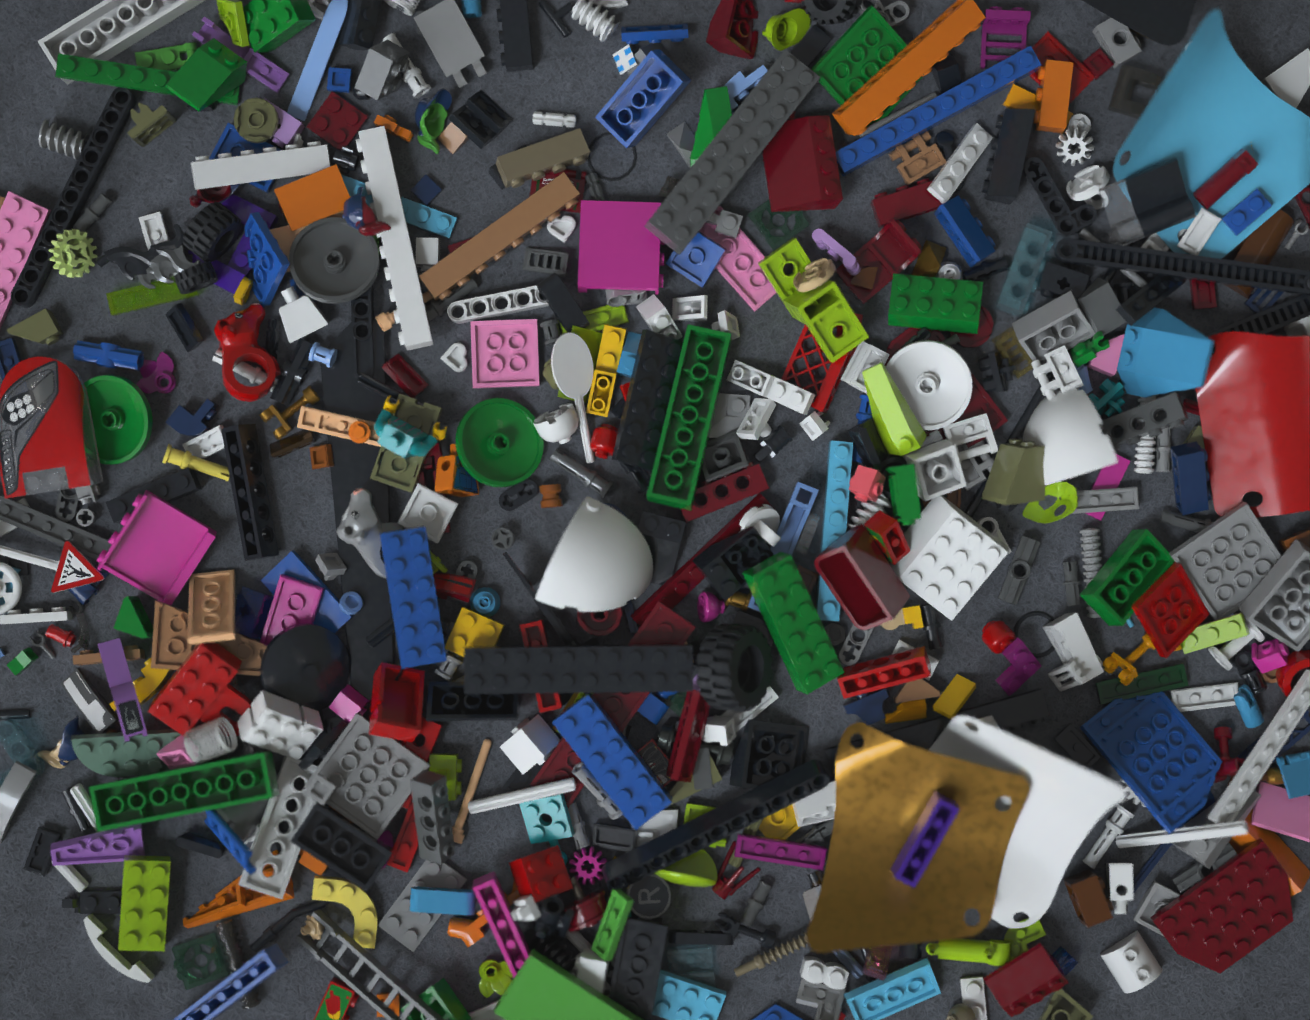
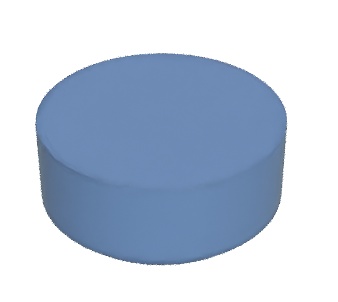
M353 591L343 594L339 601L341 611L347 615L358 613L363 605L361 596Z

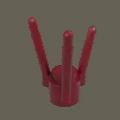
M733 841L718 871L717 883L712 887V890L724 900L729 895L732 896L737 889L761 870L757 867L736 885L734 881L744 870L743 866L731 878L727 876L721 878L735 849L736 841Z

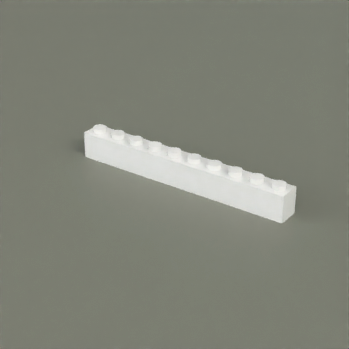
M385 126L358 131L360 139H356L358 152H363L364 160H361L360 163L363 174L367 173L369 181L365 182L367 194H372L373 203H370V207L375 216H377L378 221H383L391 226V230L377 234V238H382L383 245L379 246L381 258L386 259L388 267H384L386 280H391L392 288L389 289L391 302H396L397 310L393 311L396 324H401L402 331L398 332L400 344L405 345L407 351L433 345V340Z

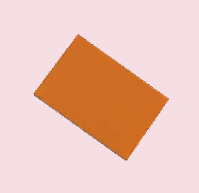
M337 164L273 189L291 231L343 211L344 202L350 198Z

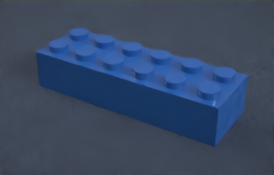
M423 525L379 532L401 668L447 661L426 527Z
M592 693L585 694L554 718L552 722L635 830L672 803V796Z

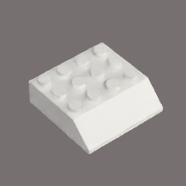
M941 495L931 499L922 510L921 519H915L916 524H911L903 534L910 552L895 565L889 561L888 563L903 584L952 621L1007 555L1009 547Z

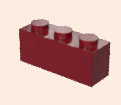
M927 178L916 182L917 186L911 188L905 185L895 189V193L888 195L887 192L875 195V199L870 204L878 228L885 227L891 219L903 221L937 210L942 203L927 190L932 181Z

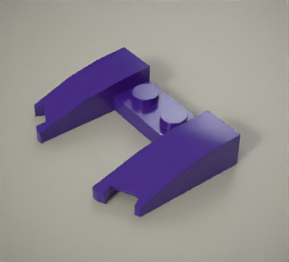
M234 194L221 203L239 217L243 225H246L250 214L255 212L260 213L263 220L267 223L269 230L274 228L279 219L276 215ZM245 233L228 265L217 260L211 262L218 277L214 285L232 294H235L241 280L244 277L248 278L252 268H249L247 250L251 249L250 238L245 237ZM188 250V254H193L192 263H195L197 260H200V264L206 263L192 251Z

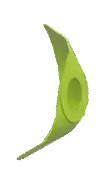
M1062 481L1046 485L1045 496L1052 495L1057 497L1056 502L1045 510L1039 505V501L1029 502L1023 510V516L1037 523L1047 524L1070 515L1078 506L1076 488L1072 484ZM1065 505L1066 510L1061 515L1055 516V510L1059 506Z

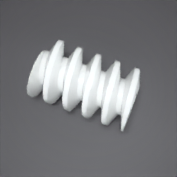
M578 0L571 11L572 19H579L581 26L586 24L587 31L594 29L593 35H600L601 42L608 40L617 29L620 21L614 24V15L606 18L608 10L600 13L601 5L599 4L594 8V0L589 2Z
M881 494L876 502L868 500L869 503L861 502L864 510L857 509L856 513L859 517L852 516L850 519L854 525L847 523V526L851 529L859 524L864 525L879 510L888 514L884 508H892L889 499Z

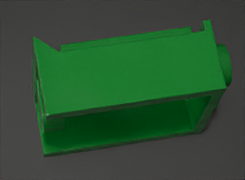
M914 464L885 468L891 474V476H888L893 516L897 517L896 520L900 522V526L916 524L915 519H921Z

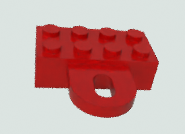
M216 642L198 643L153 699L148 712L182 736L185 735V732L191 730L199 719L204 723H208L220 717H224L231 723L236 736L240 735L238 723L223 714L222 708L230 707L241 716L248 708L252 709L250 699L228 684L239 671L242 661Z

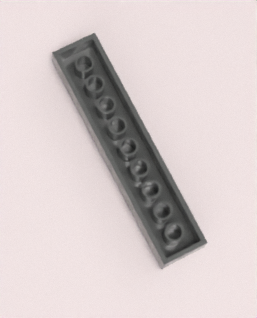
M785 49L644 227L680 255L820 77Z

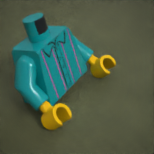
M391 396L387 397L383 406L384 410L381 411L374 424V430L377 436H379L377 443L403 458L425 456L435 446L437 440L445 438L447 427L439 430L440 422H436L432 435H428L392 415L391 413L396 412L400 401L398 400L396 404L390 403Z

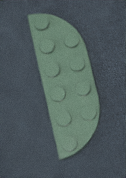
M174 729L147 730L148 736L143 737L142 733L129 737L130 741L125 742L122 732L72 735L71 741L74 752L79 760L92 771L110 777H127L169 771L170 769L156 754L181 734Z

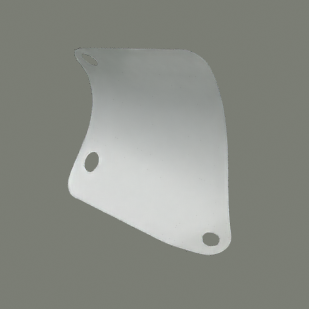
M966 716L953 718L928 750L1016 774L1028 781L1030 786L1029 794L1015 824L1006 850L991 918L1008 928H1024L1034 924L1048 910L1068 863L1087 833L1109 808L1126 798L1125 791L1102 777L990 725ZM965 722L974 723L978 726L979 731L970 730L966 727ZM1007 796L999 797L995 802L996 809L1002 812L1010 809L1012 805L1011 799ZM1018 912H1024L1029 916V919L1025 922H1015L1013 916Z

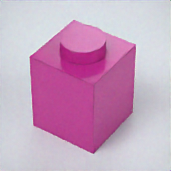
M348 684L340 691L329 708L349 724L356 713L362 716L366 713L367 709L364 707L369 700Z

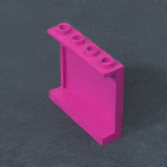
M581 200L578 293H587V289L655 291V295H659V288H663L664 274H659V266H664V253H660V245L665 243L644 226L661 206V203Z
M146 490L143 495H137L132 504L135 507L132 513L127 512L120 522L123 525L120 532L114 531L108 541L111 544L107 551L103 549L96 560L99 562L97 570L100 571L103 568L156 600L172 605L215 539L217 531Z

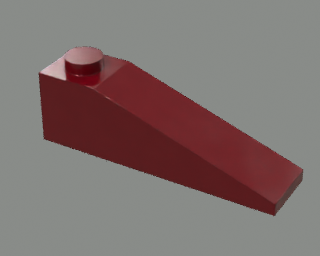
M721 0L710 22L706 42L720 53L754 59L758 42V31H753V19H758V11H755L753 0Z

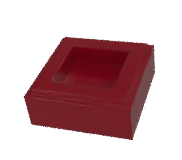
M1101 48L1082 62L1095 76V80L1114 66V63Z

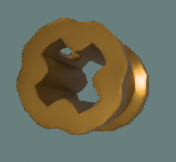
M737 591L725 601V606L732 605L746 612L752 594H744Z

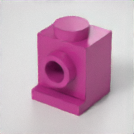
M1278 639L1266 641L1260 645H1257L1256 642L1251 644L1252 660L1262 674L1287 665L1288 647Z

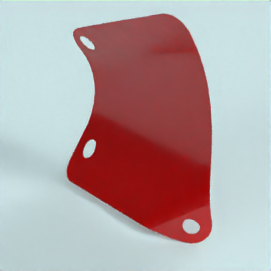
M1226 332L1209 336L1208 338L1214 341L1216 351L1210 357L1204 387L1195 388L1204 446L1208 457L1207 465L1214 510L1222 517L1243 503L1244 494L1256 491L1263 497L1260 505L1250 507L1256 518L1309 511L1310 336H1272L1247 332Z

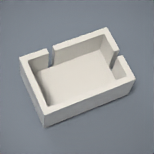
M263 690L251 704L252 709L248 708L237 721L241 740L296 760L302 757L324 730L319 711L303 705L299 709L297 703Z

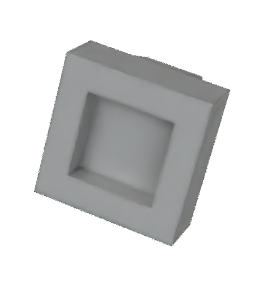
M337 552L318 554L315 559L319 566V572H322L325 576V581L334 580L338 575H344L347 569Z
M317 773L304 793L321 805H325L337 785Z

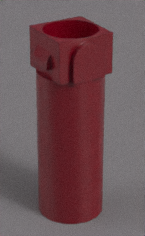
M1241 149L1192 194L1208 210L1244 176L1251 173L1258 163L1247 150Z

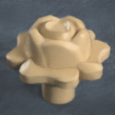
M307 915L306 926L301 927L302 935L309 934L313 940H320L325 927L313 916Z

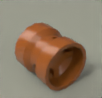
M561 484L539 486L540 493L543 495L540 501L541 508L563 507V500L559 495L562 491Z

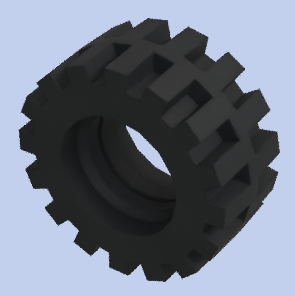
M207 262L182 270L174 276L180 293L188 294L217 282L218 277L212 263Z

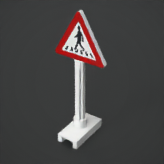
M65 541L59 561L0 545V555L56 570L51 589L52 593L105 579L70 541Z

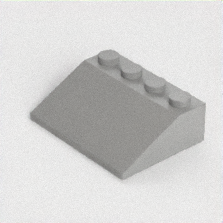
M1296 539L1239 609L1247 621L1297 652L1310 639V547Z

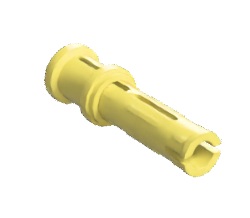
M168 444L162 463L166 464L168 462L180 466L182 470L190 468L228 482L230 478L228 467L193 456L188 450L184 452L172 448V445Z

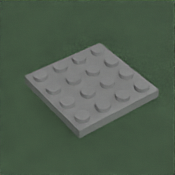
M1245 502L1169 553L1174 562L1181 564L1214 621L1228 617L1238 611L1243 602L1282 557Z
M356 713L307 781L304 788H308L317 773L337 785L326 803L372 837L378 839L411 794L410 780L423 770H428L431 765L395 739L370 735V721L361 714Z

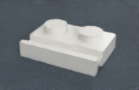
M863 341L857 345L840 380L867 394L862 371L880 362H883L885 365L890 354Z

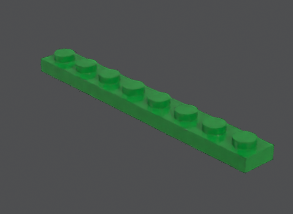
M58 53L56 78L176 96L166 88L167 82L176 72ZM239 86L215 102L237 105Z

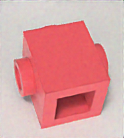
M858 465L855 474L850 479L849 490L855 495L854 498L861 502L867 503L868 500L876 502L878 496L882 494L886 477L878 470Z

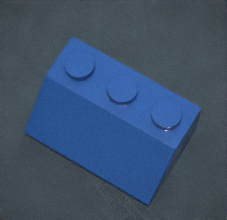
M958 195L940 205L934 212V215L966 263L972 268L995 252V243L989 235L985 236L981 230L983 228L981 222L977 217L973 218L969 212L971 210L969 204L964 198L961 200Z

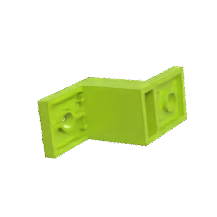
M792 238L759 261L758 265L790 315L807 325L829 361L833 363L869 338L834 281L828 279L822 285L807 292L797 291L793 285L794 277L798 272L801 274L805 272L804 268L811 261L798 240ZM787 263H792L794 267L790 275H785L783 272V267ZM841 325L843 327L842 335L834 337V327Z

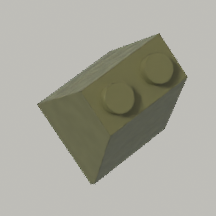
M1020 438L1009 439V443L1000 444L982 494V499L1004 505L1045 500L1044 446L1035 445V441H1023Z

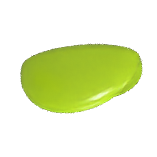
M703 849L654 873L665 881L683 886L710 887L717 883L715 863Z

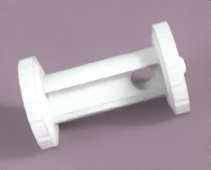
M1246 618L1245 621L1250 632L1249 635L1230 640L1220 649L1214 646L1208 648L1215 660L1228 671L1232 668L1229 659L1253 638L1259 642L1265 639L1261 631L1254 624L1247 621Z

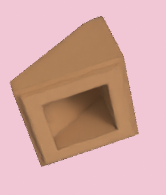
M452 122L437 138L452 154L469 140Z

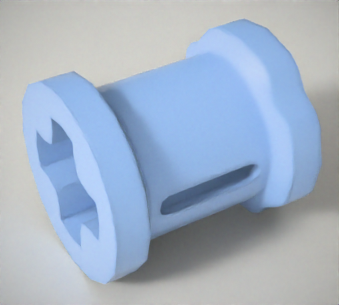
M318 342L313 344L309 353L310 361H319L326 364L329 368L333 366L337 358V349L325 348L320 346Z

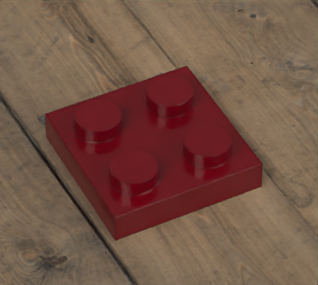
M332 91L306 127L334 148L342 150L343 146L350 145L369 117Z

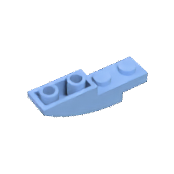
M764 65L760 66L746 78L739 71L724 85L728 88L732 115L738 109L736 100L739 102L744 100L750 94L748 91L756 86L768 71Z

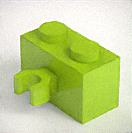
M431 753L429 771L446 776L448 799L455 801L457 795H461L462 782H458V773H462V759H458V754Z

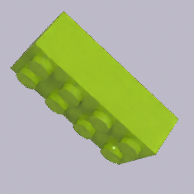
M124 855L118 951H165L170 856Z

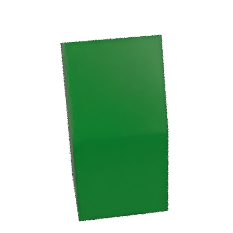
M29 647L22 650L7 664V667L17 676L39 657Z

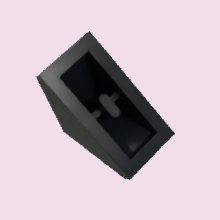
M948 52L949 55L944 60L936 62L932 66V73L941 94L962 83L958 63L950 52Z

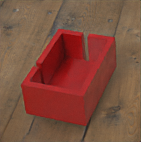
M381 662L373 676L371 712L373 713L370 716L369 734L413 742L421 731L425 671L404 668L397 681H395V678L401 671V666Z

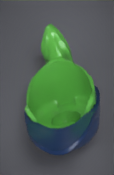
M444 88L440 89L433 98L421 99L415 110V121L419 128L418 141L422 146L433 150L436 154L439 153L440 146L435 139L443 132L445 119L448 117L447 111L452 102L451 94Z

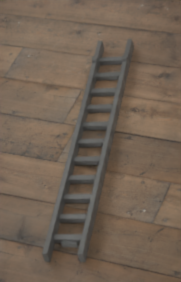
M320 909L312 914L326 928L318 943L316 944L307 935L303 936L302 933L296 937L303 946L315 955V959L322 961L387 1020H406L415 1007L427 1017L426 1020H445ZM331 935L337 937L343 943L334 958L322 949ZM348 948L360 958L350 973L339 964ZM364 963L376 972V975L367 987L355 978ZM381 978L394 988L384 1003L372 993ZM398 993L410 1002L400 1017L389 1008Z

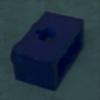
M242 587L237 596V604L235 606V632L250 638L261 639L274 596L252 588Z

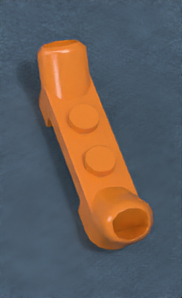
M515 881L513 882L512 892L508 895L504 892L510 906L514 903L513 901L520 897ZM482 909L476 913L478 917L474 920L452 917L449 921L448 935L461 938L467 948L484 937L486 932L482 926L488 923Z

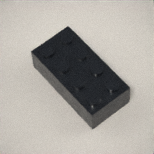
M318 802L315 803L290 841L365 891L369 889L394 850L383 841L372 837L326 804L321 805Z

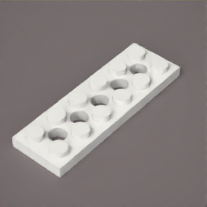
M284 756L277 776L280 795L269 798L251 848L253 854L250 857V862L256 867V872L250 875L244 869L238 884L279 899H283L300 848L290 841L317 802L304 793L306 788L303 787L299 791L294 788V781L300 777L304 780L305 786L318 766L312 764L303 771L298 766L302 760H296ZM290 799H294L297 803V807L293 812H289L286 809V803ZM285 820L289 824V830L282 834L278 830V825L281 821ZM275 842L281 845V852L278 855H273L270 851L271 845ZM267 864H271L274 868L273 874L269 877L263 875V867Z

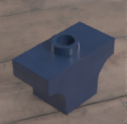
M884 688L872 693L857 695L856 700L842 705L847 715L856 714L862 723L871 725L886 718L882 705L889 696Z

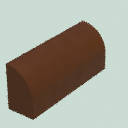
M1279 209L1241 242L1231 260L1269 265L1294 225L1293 219ZM1224 284L1249 299L1255 289Z

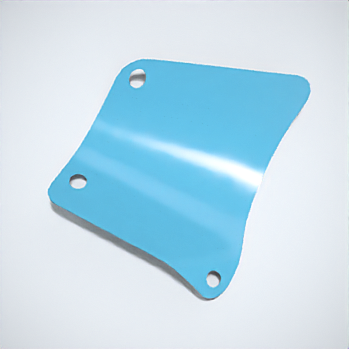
M1215 9L1203 20L1120 148L1114 162L1113 173L1120 189L1131 202L1125 186V178L1176 158L1186 193L1197 216L1201 208L1204 207L1196 200L1192 193L1241 149L1247 150L1258 165L1207 210L1221 218V221L1198 256L1222 259L1310 184V117L1277 97L1246 67L1228 40L1220 10ZM1130 151L1131 157L1125 165H1120V158L1123 153ZM1258 189L1272 204V207L1236 237L1222 221V218ZM1195 217L1159 231L1157 235L1174 253L1189 254L1177 247L1179 243L1178 233L1182 229H1188Z

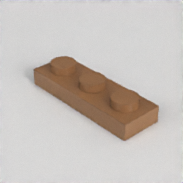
M138 645L124 646L126 661L145 659V650L138 649ZM82 650L80 655H73V665L103 663L100 653H93V650Z

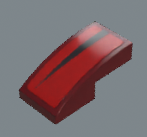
M435 573L433 575L437 597L446 600L450 596L469 603L476 580L448 573Z

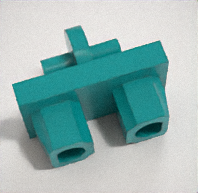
M1106 379L1099 386V389L1105 394L1101 399L1093 393L1088 396L1099 417L1105 414L1109 418L1112 414L1118 415L1123 413L1120 407L1125 402L1120 397L1125 392L1123 391L1124 386L1120 382L1115 384L1111 380Z

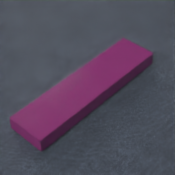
M738 833L734 856L823 870L827 847Z

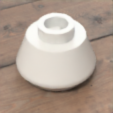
M946 261L941 263L935 277L947 279L952 277L951 279L963 280V273L959 265Z

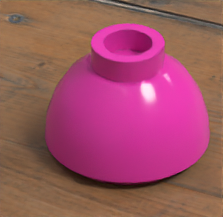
M703 591L699 595L697 612L699 619L703 623L713 621L720 613H724L725 603L723 600H719L716 595L710 592Z

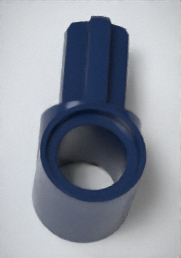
M103 568L99 571L104 578L110 574V572ZM102 581L68 590L82 605H86L89 602L88 599L93 594L97 595V586Z

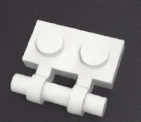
M1065 345L1045 354L1047 363L1041 365L1039 360H1034L1031 363L1034 369L1032 371L1033 375L1039 380L1042 386L1040 390L1047 397L1048 401L1056 397L1054 391L1060 388L1063 394L1074 388L1078 389L1084 386ZM1052 371L1055 380L1049 382L1046 375Z

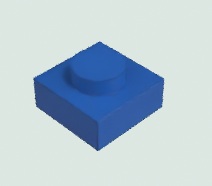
M329 67L327 90L350 93L352 70Z

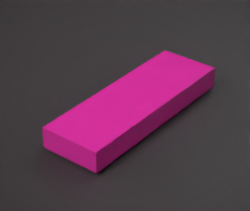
M1115 453L1118 463L1102 467L1090 490L1118 488L1130 460ZM1105 512L1085 514L1101 521Z

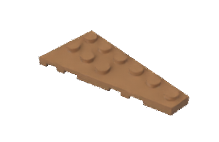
M156 600L151 668L177 670L197 646V644H189L188 612ZM236 632L235 639L215 641L242 661L236 674L261 676V660L268 645Z

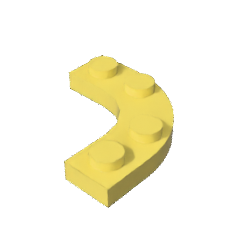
M315 875L312 900L337 902L349 908L354 916L355 923L353 939L363 948L375 949L378 918L372 898L361 887L348 879Z

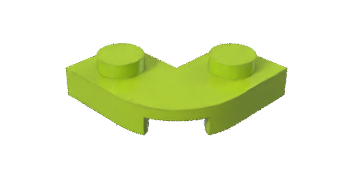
M1029 917L1026 918V919H1024V920H1022V921H1020V922H1025V921H1027V920L1029 919ZM1040 919L1030 926L1009 928L1007 930L1004 941L1011 942L1010 961L1028 951V943L1047 935Z

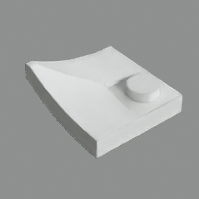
M663 809L639 827L637 847L677 828L679 809Z

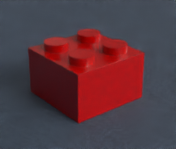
M558 845L509 863L520 897L531 895L534 902H537L549 896L573 889Z

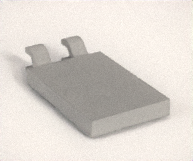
M444 0L414 17L445 76L453 75L459 88L468 84L461 69L470 64L473 65L478 77L487 74L480 60L485 57V54L455 0Z

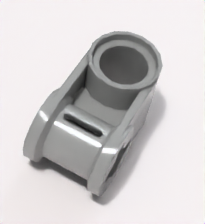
M605 289L607 304L612 307L639 305L647 299V290Z

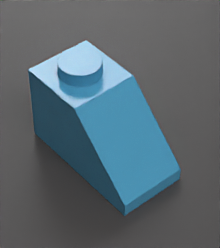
M628 332L617 368L618 375L631 378L641 334Z

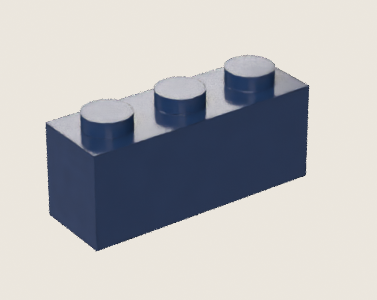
M1197 441L1170 447L1176 507L1182 515L1209 510L1208 501L1211 500V494L1206 482L1209 481V473L1207 468H1205V462L1208 461L1205 448H1201Z

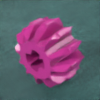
M591 846L589 853H587L585 847L581 848L582 855L575 851L573 855L578 860L570 859L569 861L570 864L575 865V867L570 868V873L578 872L575 876L577 880L581 876L583 877V885L586 884L587 878H590L592 885L595 884L594 876L602 880L603 876L600 872H602L603 866L600 865L607 862L606 858L598 859L602 855V851H598L594 855V847ZM587 860L590 864H594L591 871L582 867Z

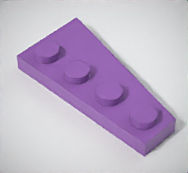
M142 823L51 843L50 851L53 866L123 862L124 855L145 856Z

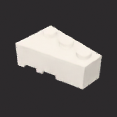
M1077 612L1064 614L1042 627L1063 665L1074 661L1076 663L1074 668H1080L1082 671L1079 675L1086 676L1087 680L1082 684L1104 672L1102 668L1103 663L1095 653Z

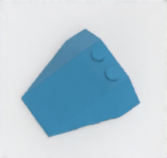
M1153 308L1134 325L1130 326L1127 324L1117 366L1126 393L1148 398L1158 394H1169V392L1204 387L1214 341L1198 330L1191 328L1184 321L1173 316L1169 311Z

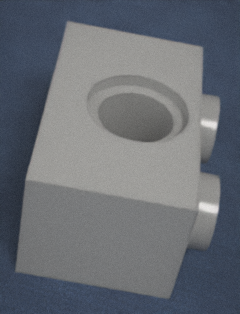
M1109 18L1097 25L1092 32L1107 57L1114 63V69L1140 54L1141 43L1136 36L1133 37L1129 27L1113 18ZM1114 36H1120L1123 39V44H1117L1114 41Z

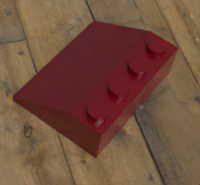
M807 116L786 121L762 151L771 212L835 209L843 200L830 116Z

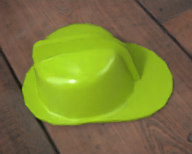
M797 8L784 14L774 15L768 20L766 29L762 31V34L767 37L776 50H785L799 43L810 28L809 14H806L803 9Z

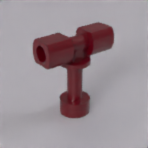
M1217 727L1214 729V739L1219 740L1220 759L1222 760L1214 783L1226 780L1227 775L1235 776L1245 762V759L1229 757L1228 740L1233 738L1232 728Z

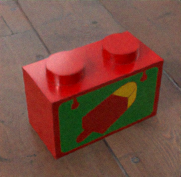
M879 510L864 523L866 530L886 560L893 565L910 552V548L896 519Z
M333 977L314 1020H349L350 1016L346 1014L350 1007H355L359 995L344 981Z

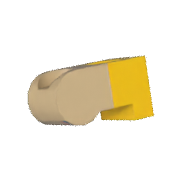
M920 605L902 608L893 620L881 624V627L886 630H894L899 625L912 623L913 629L923 628Z

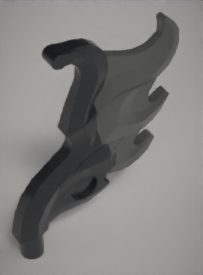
M178 224L174 225L176 231L174 239L152 245L147 252L120 246L105 251L104 255L96 260L100 267L109 262L116 263L122 273L132 281L138 275L140 283L149 289H156V286L151 284L152 280H159L167 284L175 283L174 280L170 279L172 273H179L182 270L200 264V260L191 263L186 259L183 250L184 232Z

